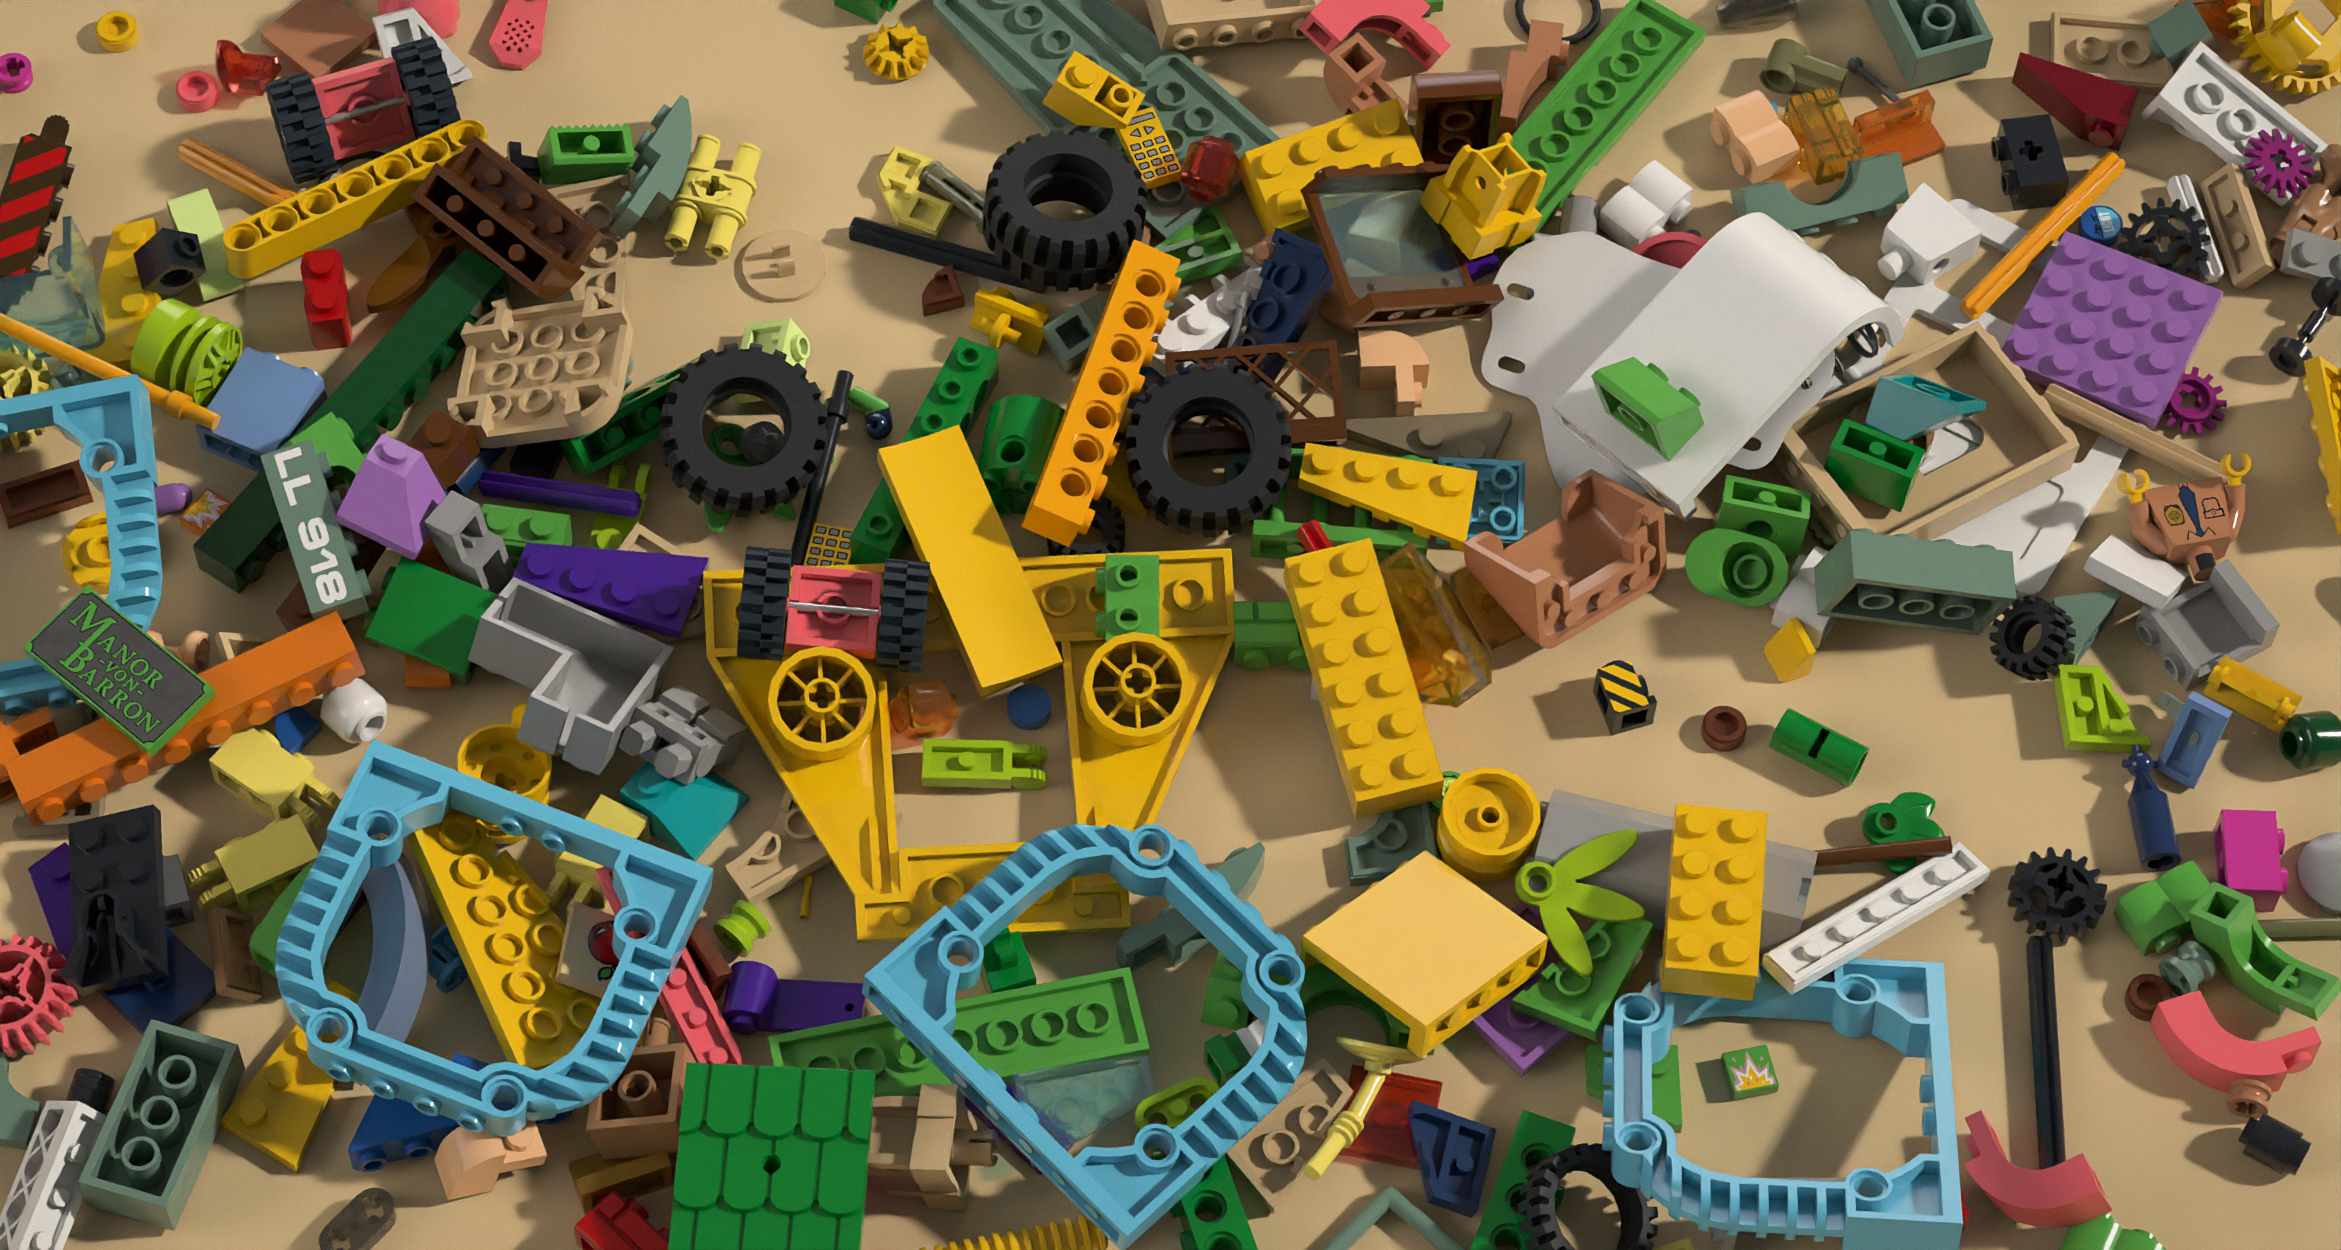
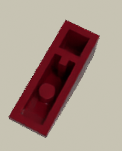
M2022 52L2019 54L2012 83L2076 137L2091 142L2098 147H2107L2119 151L2140 89Z

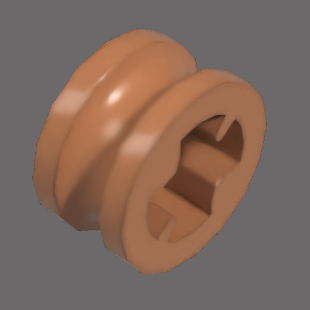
M2249 1078L2232 1081L2229 1089L2231 1096L2227 1100L2228 1110L2244 1118L2253 1117L2258 1119L2263 1113L2268 1114L2269 1105L2267 1101L2271 1098L2272 1090L2267 1084Z

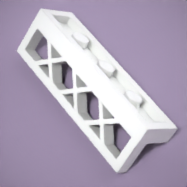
M46 1101L0 1215V1250H63L83 1200L78 1180L107 1118L106 1115L80 1101ZM59 1115H62L57 1128L54 1130ZM42 1163L40 1171L36 1174L39 1165ZM25 1206L22 1215L18 1218L21 1209Z

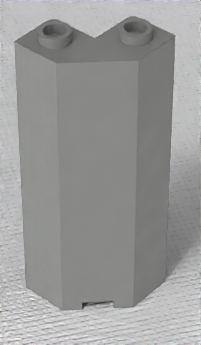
M1554 789L1550 801H1541L1540 803L1541 821L1539 828H1542L1535 856L1527 855L1524 865L1533 861H1542L1553 867L1568 853L1590 840L1611 832L1634 829L1638 833L1639 838L1629 852L1607 869L1593 876L1578 880L1576 883L1602 887L1626 896L1644 908L1645 916L1642 919L1654 923V929L1664 931L1673 817ZM1766 840L1759 954L1765 955L1799 935L1818 852ZM1539 878L1529 881V886L1533 891L1540 892L1546 888L1544 881Z

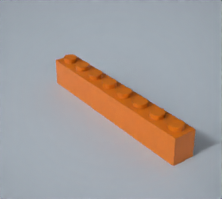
M336 610L197 674L214 688L216 695L153 757H150L106 719L101 718L4 763V766L22 806L35 827L44 822L54 821L64 813L87 802L97 801L105 794L128 783L138 782L148 774L169 764L182 762L189 755L208 746L223 743L233 734L254 725L264 724L273 716L288 709L305 705L314 697L336 687L346 686L355 678L366 674L358 652Z

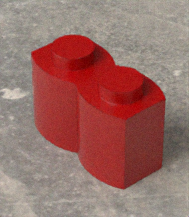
M335 248L305 252L301 260L300 270L305 290L304 309L311 341L318 351L348 347L352 339V324L348 309L349 292L342 258Z

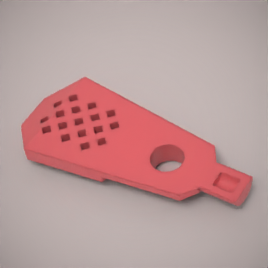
M525 0L507 1L488 41L490 50L502 68L522 71L541 56L548 0H534L530 2Z

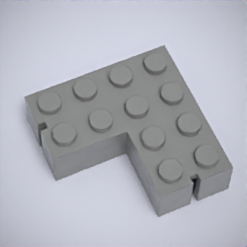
M513 577L499 594L498 600L495 599L481 616L468 660L482 666L488 672L503 675L533 691L529 697L516 739L531 745L540 752L554 755L558 751L563 754V760L572 763L576 768L599 775L618 750L625 728L630 724L636 707L653 702L661 691L675 648Z

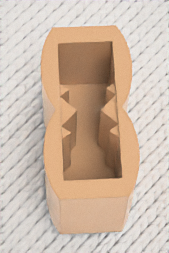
M1754 90L1714 107L1713 119L1710 124L1711 135L1719 146L1723 145L1731 153L1732 164L1739 175H1745L1751 183L1756 184L1797 166L1800 147L1790 129L1778 119L1771 103L1759 90Z

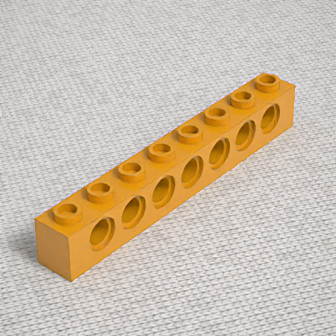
M1135 239L1130 245L1121 262L1021 527L1067 547L1071 546L1078 532L1086 535L1095 515V511L1090 509L1089 505L1092 499L1099 500L1108 480L1107 476L1101 474L1104 465L1111 467L1121 444L1114 440L1117 431L1122 434L1124 433L1131 418L1133 409L1126 407L1129 398L1136 400L1145 380V376L1139 374L1142 365L1145 367L1149 366L1158 345L1151 341L1153 333L1160 335L1170 311L1163 308L1165 301L1172 302L1182 279L1175 276L1181 261L1180 259Z

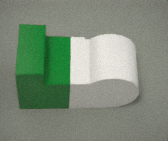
M1259 1019L1247 1028L1243 1027L1224 1038L1219 1034L1204 1042L1203 1062L1219 1088L1223 1087L1244 1068L1261 1046L1264 1024Z

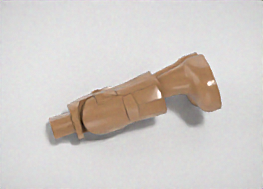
M2330 144L2322 151L2319 156V165L2323 174L2321 183H2310L2307 189L2301 191L2292 202L2290 212L2279 226L2276 235L2270 240L2269 245L2271 248L2269 250L2276 267L2275 270L2281 272L2280 267L2286 233L2289 230L2297 228L2333 240L2341 237V196L2333 198L2341 191V145ZM2281 272L2282 274L2287 275V276L2291 275V274H2287V273Z

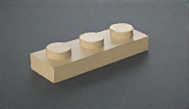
M2230 162L2202 181L2199 186L2234 287L2245 290L2275 270L2276 267L2242 168Z

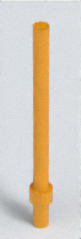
M0 313V332L103 380L133 375ZM140 378L149 391L150 402L163 407L164 413L179 420L187 418L210 430L217 428L221 415L194 403L193 398L178 390L170 392Z

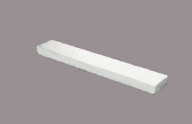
M1958 842L1952 846V854L1936 855L1766 953L1763 956L1761 966L1793 995L1987 881L1991 870L1961 842Z

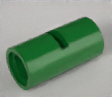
M1788 708L1783 714L1769 743V748L1847 787H1850L1854 782L1869 751V747L1791 708Z

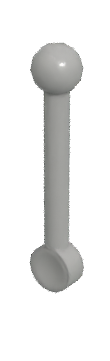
M1238 291L1235 294L1234 304L1237 308L1227 348L1234 347L1239 336L1245 309L1252 302V296L1249 292ZM1230 358L1224 359L1222 364L1228 366Z

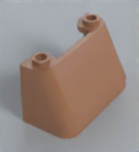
M1593 469L1576 477L1564 487L1561 495L1562 516L1507 548L1503 549L1501 539L1488 531L1479 533L1463 543L1466 567L1533 642L1547 649L1557 647L1651 591L1660 583L1666 571L1667 555L1664 508Z

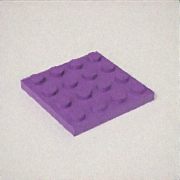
M2065 231L2001 350L2013 364L2021 368L2026 379L2046 387L2050 384H2056L2118 415L2155 429L2221 302L2223 291Z

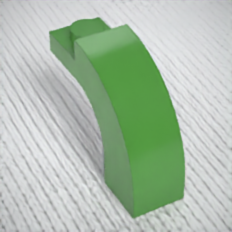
M2213 882L2189 911L2194 935L2198 943L2213 958L2217 970L2238 990L2266 1009L2281 1015L2288 1008L2317 1021L2341 992L2339 977L2293 958L2270 940L2257 920L2252 897Z

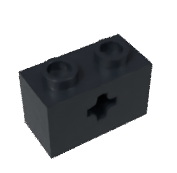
M2050 114L2001 119L1997 136L1991 139V152L1994 161H2000L2002 168L2001 187L2004 195H2010L2014 211L2055 206L2066 195L2069 177Z

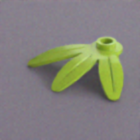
M1634 829L1615 831L1590 840L1568 853L1553 867L1542 861L1529 862L1522 866L1516 875L1515 890L1517 895L1526 904L1539 907L1542 924L1553 949L1563 962L1580 976L1585 977L1592 974L1593 963L1586 940L1577 923L1566 909L1592 919L1608 922L1638 921L1645 916L1644 908L1624 895L1602 887L1576 883L1578 880L1593 876L1607 869L1629 852L1639 838L1638 833ZM1539 878L1544 881L1546 888L1540 892L1533 891L1529 886V881Z

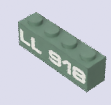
M309 439L260 455L313 619H319L336 610L341 620L369 612L365 596L371 595L372 591L365 570L356 571L351 558L359 555L351 529L343 532L341 524L334 521L342 504V499L338 490L333 492L329 490L326 478L334 475L326 452L317 453L312 440Z

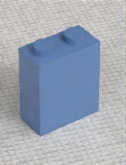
M247 347L207 407V409L221 415L217 428L210 430L200 424L195 425L201 449L260 473L264 468L260 455L280 449L279 447L288 442L327 400L323 378L310 368H298L283 362L277 355L265 351L261 353Z

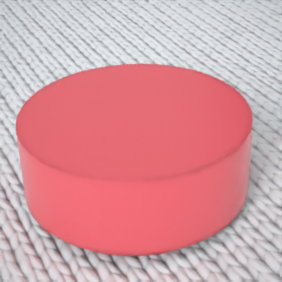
M192 71L186 73L176 84L178 102L188 112H206L213 108L219 100L216 79L207 72Z

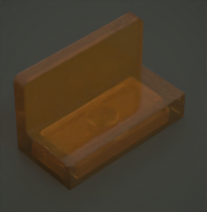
M1928 90L1856 116L1849 140L1860 158L1883 152H1900L1903 167L1939 154L1945 148V142L1931 123L1935 100Z

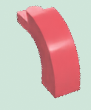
M1323 0L1298 27L1327 56L1346 37L1355 32L1363 30L1379 31L1395 39L1427 70L1451 46L1436 26L1428 24L1422 18L1431 7L1424 0Z
M2200 990L2159 1002L2150 1021V1025L2163 1050L2181 1070L2198 1082L2230 1093L2229 1089L2232 1081L2241 1078L2261 1081L2271 1088L2272 1093L2279 1091L2287 1073L2293 1074L2303 1071L2313 1063L2322 1043L2314 1026L2268 1041H2248L2238 1038L2224 1030L2217 1023Z
M1982 1110L1965 1117L1971 1135L1965 1137V1141L1974 1159L1964 1164L1989 1202L2004 1215L2034 1227L2063 1228L2088 1222L2112 1211V1207L2096 1172L2083 1153L2047 1169H2024L2008 1161L1994 1128Z

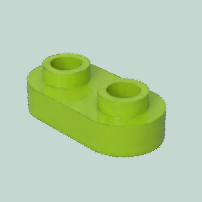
M1192 1077L1144 1099L1135 1111L1136 1133L1138 1134L1142 1128L1150 1125L1154 1120H1161L1170 1128L1180 1125L1197 1110L1191 1104L1195 1101L1205 1103L1220 1089L1219 1086L1209 1078Z

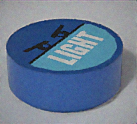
M2097 205L2088 208L2082 214L2078 230L2080 237L2110 247L2118 241L2120 237L2119 231L2123 227L2121 216L2114 209Z

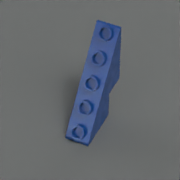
M456 1052L451 1059L452 1062L475 1071L490 1065ZM374 1094L348 1147L352 1168L363 1172H373L382 1169L387 1163L394 1161L426 1158L433 1151H437L443 1139L458 1128L459 1125L456 1120L440 1114L437 1116L426 1115L418 1111L412 1103L396 1097L394 1099H385ZM499 1101L493 1105L496 1109L502 1111L511 1110L515 1107L509 1101ZM573 1110L559 1113L551 1119L535 1120L536 1125L541 1123L548 1125L561 1123L572 1115Z

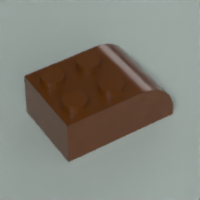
M1498 70L1412 75L1407 122L1424 162L1434 161L1435 165L1451 164L1463 146L1469 145L1472 149L1481 150L1496 145L1503 97Z

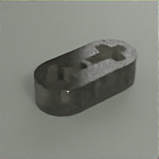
M369 1188L359 1193L324 1227L319 1237L320 1250H334L332 1244L334 1239L337 1238L343 1242L348 1237L351 1247L348 1250H370L396 1223V1208L389 1192L381 1188ZM382 1205L384 1213L382 1217L379 1218L376 1215H372L367 1219L366 1208L368 1206L377 1209Z

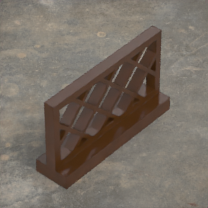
M1336 339L1166 352L1164 355L1166 374L1175 370V363L1192 361L1195 364L1201 363L1202 370H1214V363L1220 364L1223 359L1235 358L1248 369L1246 372L1253 373L1271 388V397L1276 392L1295 408L1285 419L1290 424L1291 448L1305 449L1306 443L1330 447L1343 446L1347 440ZM1328 351L1329 369L1319 380L1300 365L1309 352ZM1301 353V355L1296 360H1294L1288 354ZM1267 355H1278L1290 365L1289 369L1277 383L1257 368ZM1259 356L1253 364L1245 358ZM1202 360H1215V362L1209 367ZM1294 370L1314 385L1300 403L1280 387ZM1329 375L1331 390L1323 384ZM1319 389L1332 400L1334 416L1317 418L1304 405ZM1298 412L1306 417V419L1293 418ZM1209 415L1199 427L1181 428V425H1179L1172 433L1173 459L1250 453L1249 441L1244 430L1237 424H1230L1221 416ZM1213 418L1221 424L1216 426H1207Z

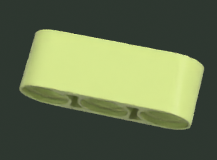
M205 188L167 200L168 211L175 230L198 235L206 272L196 279L195 282L203 302L245 289L243 279L232 275L227 267L223 244V233L225 231L209 190Z

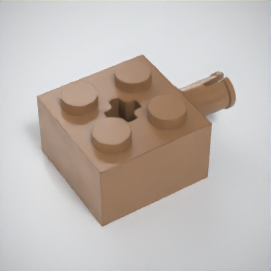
M654 1017L652 1030L650 1029L651 1020L648 1019L640 1036L639 1047H635L623 1072L608 1090H605L589 1103L586 1131L604 1160L647 1156L662 1150H666L667 1154L678 1153L686 1062L696 1063L685 1042L668 1044L671 1026L664 1019Z

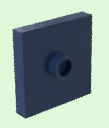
M167 926L168 977L99 992L143 1036L151 1019L178 1027L217 995L214 972Z

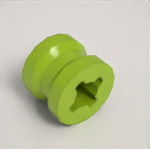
M739 899L731 907V914L728 918L719 919L713 926V931L721 943L731 952L740 957H746L753 950V942L756 939H763L771 931V926L757 908Z

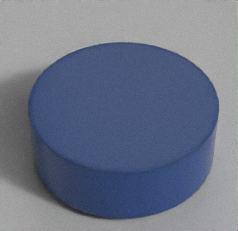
M1025 684L1015 688L1007 699L1008 718L1014 726L1023 730L1041 728L1048 722L1051 716V698L1042 687L1033 684Z

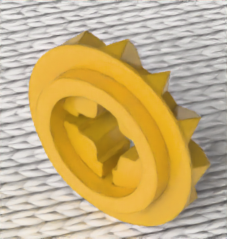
M898 21L895 27L887 28L882 24L878 32L869 33L867 42L863 46V56L867 67L877 76L888 80H904L917 75L924 69L929 59V47L926 36H921L915 26L905 28ZM890 43L895 44L898 48H903V59L895 51H889Z

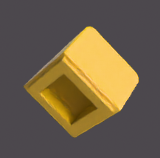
M1794 617L1766 644L1764 654L1778 680L1781 683H1786L1810 674L1816 649L1800 620Z

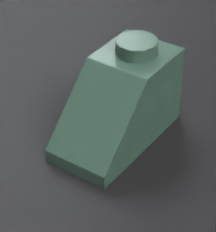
M2191 0L2182 2L2147 24L2153 36L2146 41L2157 59L2160 61L2167 57L2172 67L2179 66L2182 60L2200 41L2214 53L2221 50Z

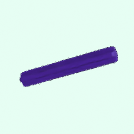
M495 471L483 472L479 481V489L482 495L488 497L632 518L639 515L643 504L640 494L634 491Z

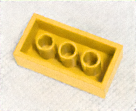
M1394 98L1246 151L1237 162L1236 168L1264 236L1274 234L1276 227L1292 233L1313 225L1301 189L1314 179V174L1324 167L1334 165L1338 166V169H1352L1358 165L1369 164L1373 168L1385 167L1398 162L1402 163L1403 166H1415L1424 161L1399 100ZM1400 193L1319 197V202L1325 218L1328 220Z
M1676 803L1671 828L1660 991L1752 1001L1759 967L1768 812Z

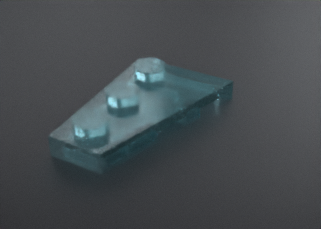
M1147 1054L1069 1064L1014 1074L1010 1080L1014 1099L1017 1102H1026L1036 1112L1039 1118L1038 1123L1064 1149L1135 1111L1144 1099L1157 1093Z

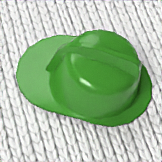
M1715 528L1701 533L1692 541L1686 552L1685 569L1689 580L1699 591L1714 598L1742 606L1760 607L1773 602L1781 595L1788 582L1789 566L1785 554L1776 544L1764 538L1731 529Z

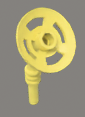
M1340 1036L1336 1037V1042L1345 1050L1365 1060L1364 1070H1368V1074L1348 1111H1342L1338 1118L1335 1119L1327 1130V1139L1304 1167V1173L1312 1180H1318L1342 1148L1350 1147L1358 1134L1361 1133L1364 1128L1362 1121L1384 1083L1386 1074H1391L1392 1065L1415 1063L1427 1059V1054L1420 1058L1409 1049Z

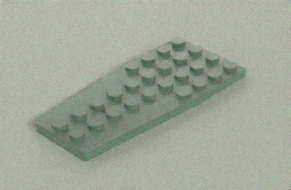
M933 0V12L937 18L1047 135H1049L1050 131L1063 130V134L1074 135V131L1086 133L1087 138L1093 140L1097 137L1109 142L1110 148L1114 150L1118 147L1126 154L1115 128L1076 125L1042 104L1049 89L1074 51L1082 54L1145 94L1137 111L1150 107L1154 108L1183 170L1182 180L1147 190L1148 205L1145 225L1152 228V235L1161 243L1172 238L1188 224L1196 225L1208 216L1210 208L1217 203L1221 206L1245 188L1236 164L1246 151L1281 139L1205 71L1177 50L1161 51L1157 36L1110 0Z

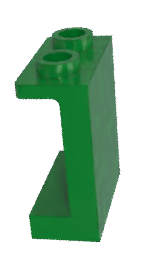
M401 556L397 567L391 566L384 577L381 590L385 591L379 607L372 606L366 616L363 630L367 631L365 636L370 646L378 649L380 646L386 647L448 672L453 680L469 685L478 665L469 661L468 657L479 621L494 600H498L499 595Z

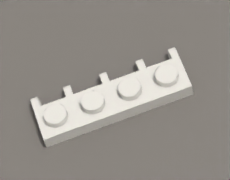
M1243 257L1244 264L1238 266L1241 274L1231 281L1222 274L1214 277L1211 280V284L1215 292L1202 301L1193 294L1185 297L1182 300V305L1186 312L1173 321L1167 318L1160 335L1153 334L1151 341L1158 345L1149 365L1163 377L1166 374L1164 356L1166 352L1213 349L1230 337L1237 308L1234 304L1235 294L1238 291H1246L1251 294L1253 300H1256L1263 281L1259 277L1262 267L1250 257ZM1248 308L1245 309L1241 329L1248 324L1249 318L1245 315ZM1193 362L1175 363V369L1180 372Z

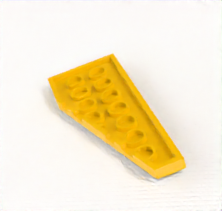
M449 808L443 822L409 834L407 838L507 1062L521 1064L536 1071L544 1069L573 1050L588 1030L602 998L555 981L566 925L549 907L551 900L506 849L501 852L488 837L489 829L480 819L474 821L468 814ZM640 1038L638 1040L636 1047H639Z

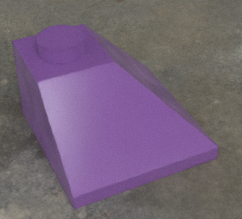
M382 433L362 462L334 521L415 560L430 538L424 521L446 497V494L423 453Z

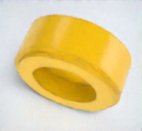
M112 11L106 13L96 23L95 31L98 42L103 49L109 52L120 53L127 51L139 39L136 20L127 12Z

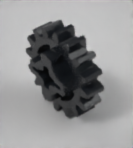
M2158 198L2157 208L2151 209L2144 202L2141 204L2143 214L2140 217L2131 212L2128 214L2132 227L2120 228V235L2128 240V242L2118 244L2120 252L2130 254V256L2140 259L2139 256L2151 258L2159 267L2185 277L2189 272L2198 276L2202 273L2197 262L2198 260L2209 261L2210 256L2206 250L2201 248L2212 243L2210 235L2200 234L2207 228L2205 219L2193 221L2197 214L2196 208L2191 206L2183 212L2179 199H2176L2171 207H2166L2163 198ZM2171 219L2183 223L2190 232L2176 229L2171 224ZM2154 221V225L2146 234L2139 235L2145 226ZM2169 237L2171 243L2168 245V251L2161 252L2158 246L2161 244V238ZM2190 253L2181 265L2175 267V263L2183 254Z
M2048 847L2044 858H2041L2039 854L2033 851L2030 853L2027 863L2019 861L2014 875H2011L2007 889L2011 892L2007 905L2018 907L2013 918L2015 922L2023 920L2029 922L2026 933L2030 935L2039 929L2043 931L2042 936H2047L2048 938H2051L2052 934H2058L2061 943L2066 944L2072 932L2081 940L2085 937L2088 928L2095 930L2099 923L2100 915H2103L2107 905V901L2103 899L2107 891V884L2097 883L2101 874L2099 868L2090 871L2085 868L2088 861L2086 856H2083L2076 862L2071 859V849H2066L2063 856L2060 857L2056 856L2052 847ZM2056 887L2060 888L2058 894L2060 896V899L2058 904H2055L2054 902L2056 895H2054Z

